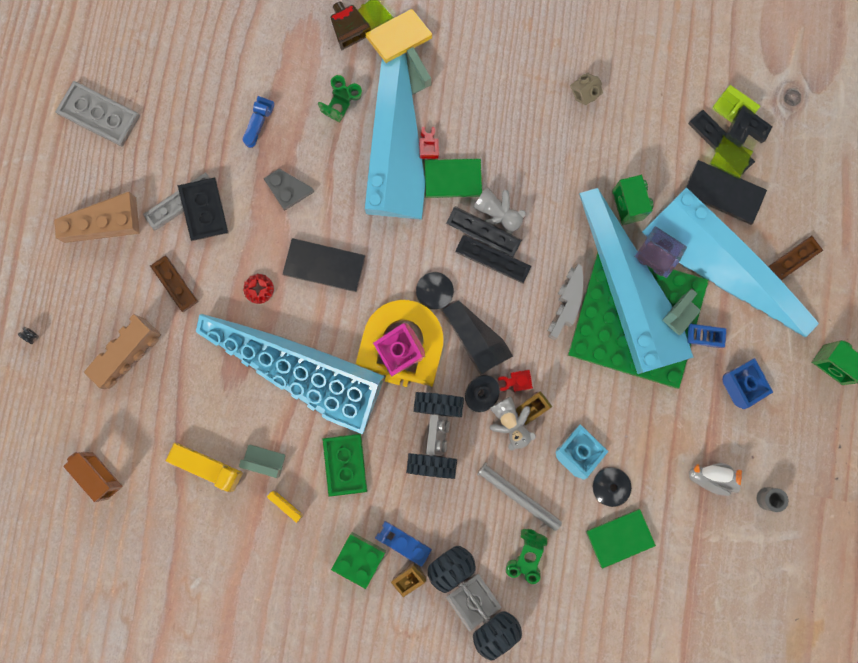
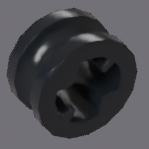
M25 326L22 328L23 332L18 333V336L29 344H33V340L39 337L34 331Z

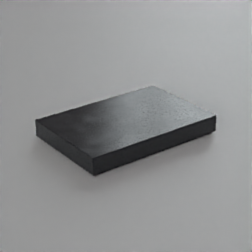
M215 177L177 185L191 241L229 233Z

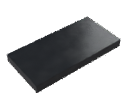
M700 160L696 162L685 187L703 204L750 225L754 223L767 192L766 189Z
M292 238L283 275L357 292L366 256Z

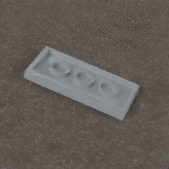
M76 81L72 82L55 111L58 115L121 147L140 117L139 113Z

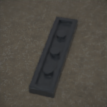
M703 109L688 123L740 176L755 163L741 147L725 138L726 132Z
M454 206L446 223L511 257H514L522 239Z
M465 235L462 236L455 253L522 284H524L532 267Z

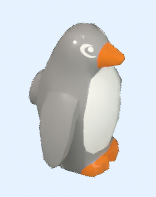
M723 463L702 468L697 464L689 471V478L694 483L714 494L729 496L731 492L739 493L742 470L735 471L731 466Z

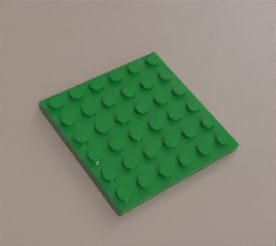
M597 251L567 356L679 389L687 360L637 374ZM644 261L672 307L684 294L693 289L697 295L691 302L701 311L709 280ZM699 314L690 324L697 325ZM688 326V327L686 328V330H685L687 339H688V328H689V326Z

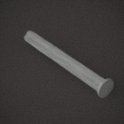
M486 462L480 468L477 476L481 475L554 531L560 528L562 522L489 468Z

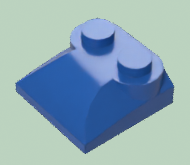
M755 358L723 375V384L733 403L739 408L747 409L773 393Z

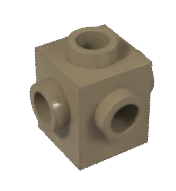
M589 73L580 76L577 81L570 85L575 100L585 106L603 94L600 78Z

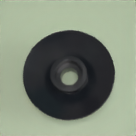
M488 375L474 378L468 384L465 391L466 405L475 412L489 410L499 398L500 388L498 382Z
M617 468L601 470L595 476L592 486L596 499L609 507H616L625 503L630 497L632 489L631 481L627 474ZM612 484H615L617 486V489L615 491H612L610 489V486Z

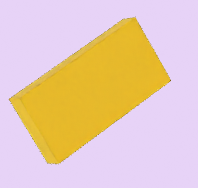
M271 491L267 496L270 501L296 523L303 517V514L277 491Z

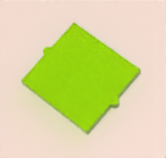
M369 0L358 9L370 25L371 30L394 18L378 0Z
M723 137L718 148L714 150L715 154L710 164L740 178L745 167L749 165L748 161L753 151L744 146L738 147Z

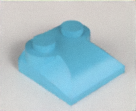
M580 424L564 443L556 449L555 453L556 458L575 477L585 480L609 451Z

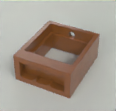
M75 452L67 458L68 462L63 466L93 502L109 500L123 487L93 452Z

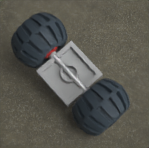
M455 546L443 553L428 566L429 580L437 590L443 593H447L457 586L459 587L449 594L446 599L469 632L480 623H485L473 633V642L477 652L482 657L490 661L495 660L521 640V626L519 621L506 611L500 612L492 619L490 618L492 614L502 607L479 574L465 582L476 571L475 560L467 549Z

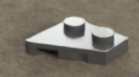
M281 169L263 178L284 211L314 193L312 187Z

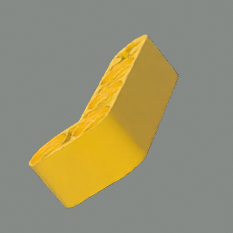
M175 442L165 460L174 466L214 483L215 487L226 492L235 491L243 472Z

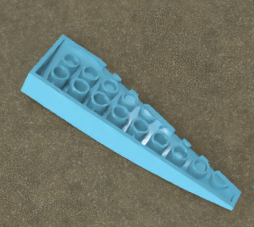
M406 53L388 63H385L383 59L381 61L365 212L368 215L422 220L425 176L422 158L419 155L418 130Z
M596 188L579 193L637 374L694 358L690 345L687 343L688 339L685 331L678 335L662 321L673 307L599 189Z
M685 188L642 231L671 260L677 261L688 270L698 273L700 277L710 280L719 288L751 304L755 309L765 312L769 317L777 319L798 334L807 337L819 324L773 271L689 189Z
M199 315L196 332L216 346L220 345L223 347L226 353L236 356L242 360L241 363L257 370L256 373L281 390L285 389L290 392L293 398L296 400L300 399L307 404L308 408L321 413L322 417L326 420L358 433H364L383 383V375L273 334L208 315Z

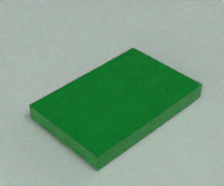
M481 159L425 160L426 198L480 197L482 194Z
M354 434L322 438L328 497L368 492L362 435Z
M640 509L586 531L602 569L656 546Z

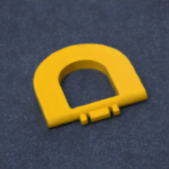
M396 300L381 306L371 315L365 326L355 365L381 375H386L385 382L400 386V382L403 379V387H407L409 381L433 387L443 348V331L437 317L424 305L410 300ZM399 321L411 322L422 332V346L425 351V357L418 362L416 373L403 370L391 376L385 365L377 363L379 353L373 343L383 337L386 330L392 324Z

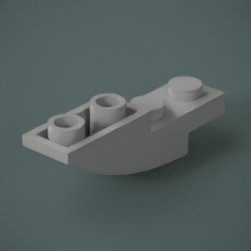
M579 264L575 269L571 267L566 276L569 278L567 284H562L558 292L561 295L558 301L564 303V305H560L556 312L559 315L556 322L552 321L547 330L550 332L548 337L553 340L558 338L564 325L571 327L577 317L583 295L582 266Z

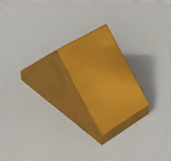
M539 391L518 406L516 412L520 416L526 406L530 408V413L524 423L526 426L552 408V405L543 393Z
M413 562L395 577L391 583L402 597H405L427 581V577L416 563Z

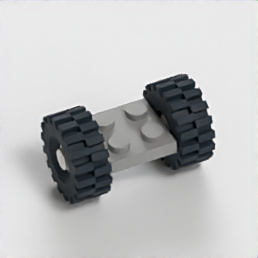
M428 392L415 393L413 412L431 415L427 455L408 453L406 473L455 479L457 459L439 456H443L444 452L447 451L445 437L446 433L449 432L450 422L447 421L448 417L444 416L462 418L464 397Z

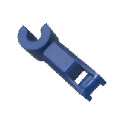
M258 96L257 102H254V113H252L242 139L248 148H253L256 145L258 134H260L265 121L263 116L269 117L274 109V101Z

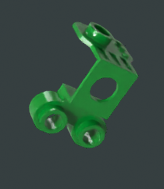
M335 75L331 79V87L333 89L331 102L329 105L318 102V106L324 115L340 123L350 106V101L361 98L362 89L356 83L346 87L344 77ZM337 83H341V84H342L341 87H336L335 85H336ZM357 91L358 95L353 96L352 92ZM340 104L343 108L342 112L340 113L332 108L333 105Z
M522 529L520 537L524 540L523 549L517 560L507 562L506 573L511 578H516L521 573L525 574V580L528 583L536 584L541 578L538 564L543 554L544 546H547V537L532 529ZM528 552L534 553L536 555L535 561L524 558L525 554Z

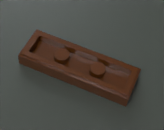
M810 236L768 267L780 280H783L821 253L823 249L814 237Z
M166 255L150 265L181 312H185L199 302Z

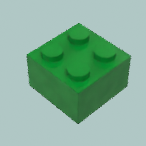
M642 174L619 180L612 190L622 226L643 221L653 211V201L647 193L648 184L643 179Z
M843 340L824 344L811 363L841 385L858 383V352L852 348L853 346Z
M351 532L331 570L366 589L386 550Z

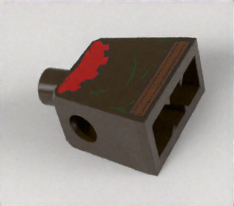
M341 1L336 2L333 5L335 13L330 18L342 51L365 39L366 33L371 31V27L354 5L345 8Z

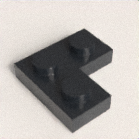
M743 105L734 117L725 138L738 147L744 145L748 135L763 143L766 141L773 126Z

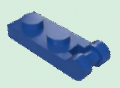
M385 521L382 525V531L377 533L375 539L422 567L432 549ZM390 532L395 534L392 540L387 538Z

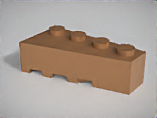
M130 192L54 219L56 239L64 243L140 234L137 200Z
M133 314L129 318L132 322L126 327L123 326L118 331L120 336L117 339L111 340L106 345L105 349L107 351L100 353L84 371L100 389L112 388L117 383L116 379L121 374H126L131 369L130 365L135 360H140L145 355V351L159 341L158 338L161 334L146 319Z

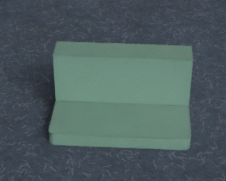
M414 47L407 50L406 58L412 95L431 86V77Z
M693 289L684 294L662 320L678 335H681L700 312V309L691 302L697 295Z
M248 445L245 457L240 460L239 467L279 478L286 456L275 451Z

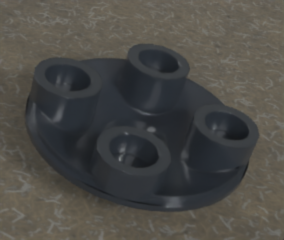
M439 272L425 274L420 278L416 286V296L419 302L428 309L437 310L444 308L450 303L454 294L451 280Z

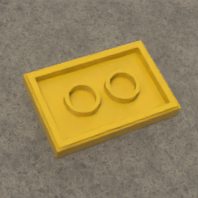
M410 9L367 32L366 38L385 63H388L406 53L408 49L415 48L432 39V33L413 9Z

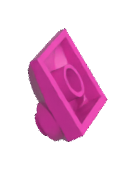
M407 323L401 324L373 343L391 376L398 374L414 363L420 362L425 357L423 346Z

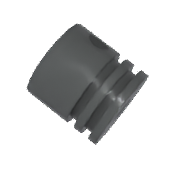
M762 488L756 497L757 503L762 509L773 512H782L786 509L789 502L786 492L778 488Z

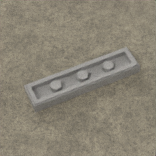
M205 172L192 182L209 179L210 177ZM179 190L143 214L153 230L156 231L184 212Z

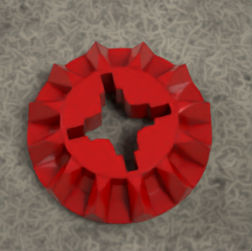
M257 273L256 275L249 276L244 282V295L254 304L265 303L273 295V282L266 275ZM258 283L261 287H264L263 290H260L259 296L255 290H252Z

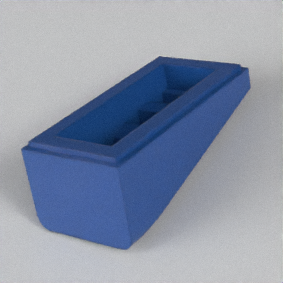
M690 324L687 343L713 348H725L726 328ZM694 329L697 330L696 340H694ZM701 330L703 331L702 340H700ZM707 332H709V341H707ZM713 333H715V342H713Z

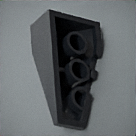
M459 300L442 309L480 375L513 357L505 341Z

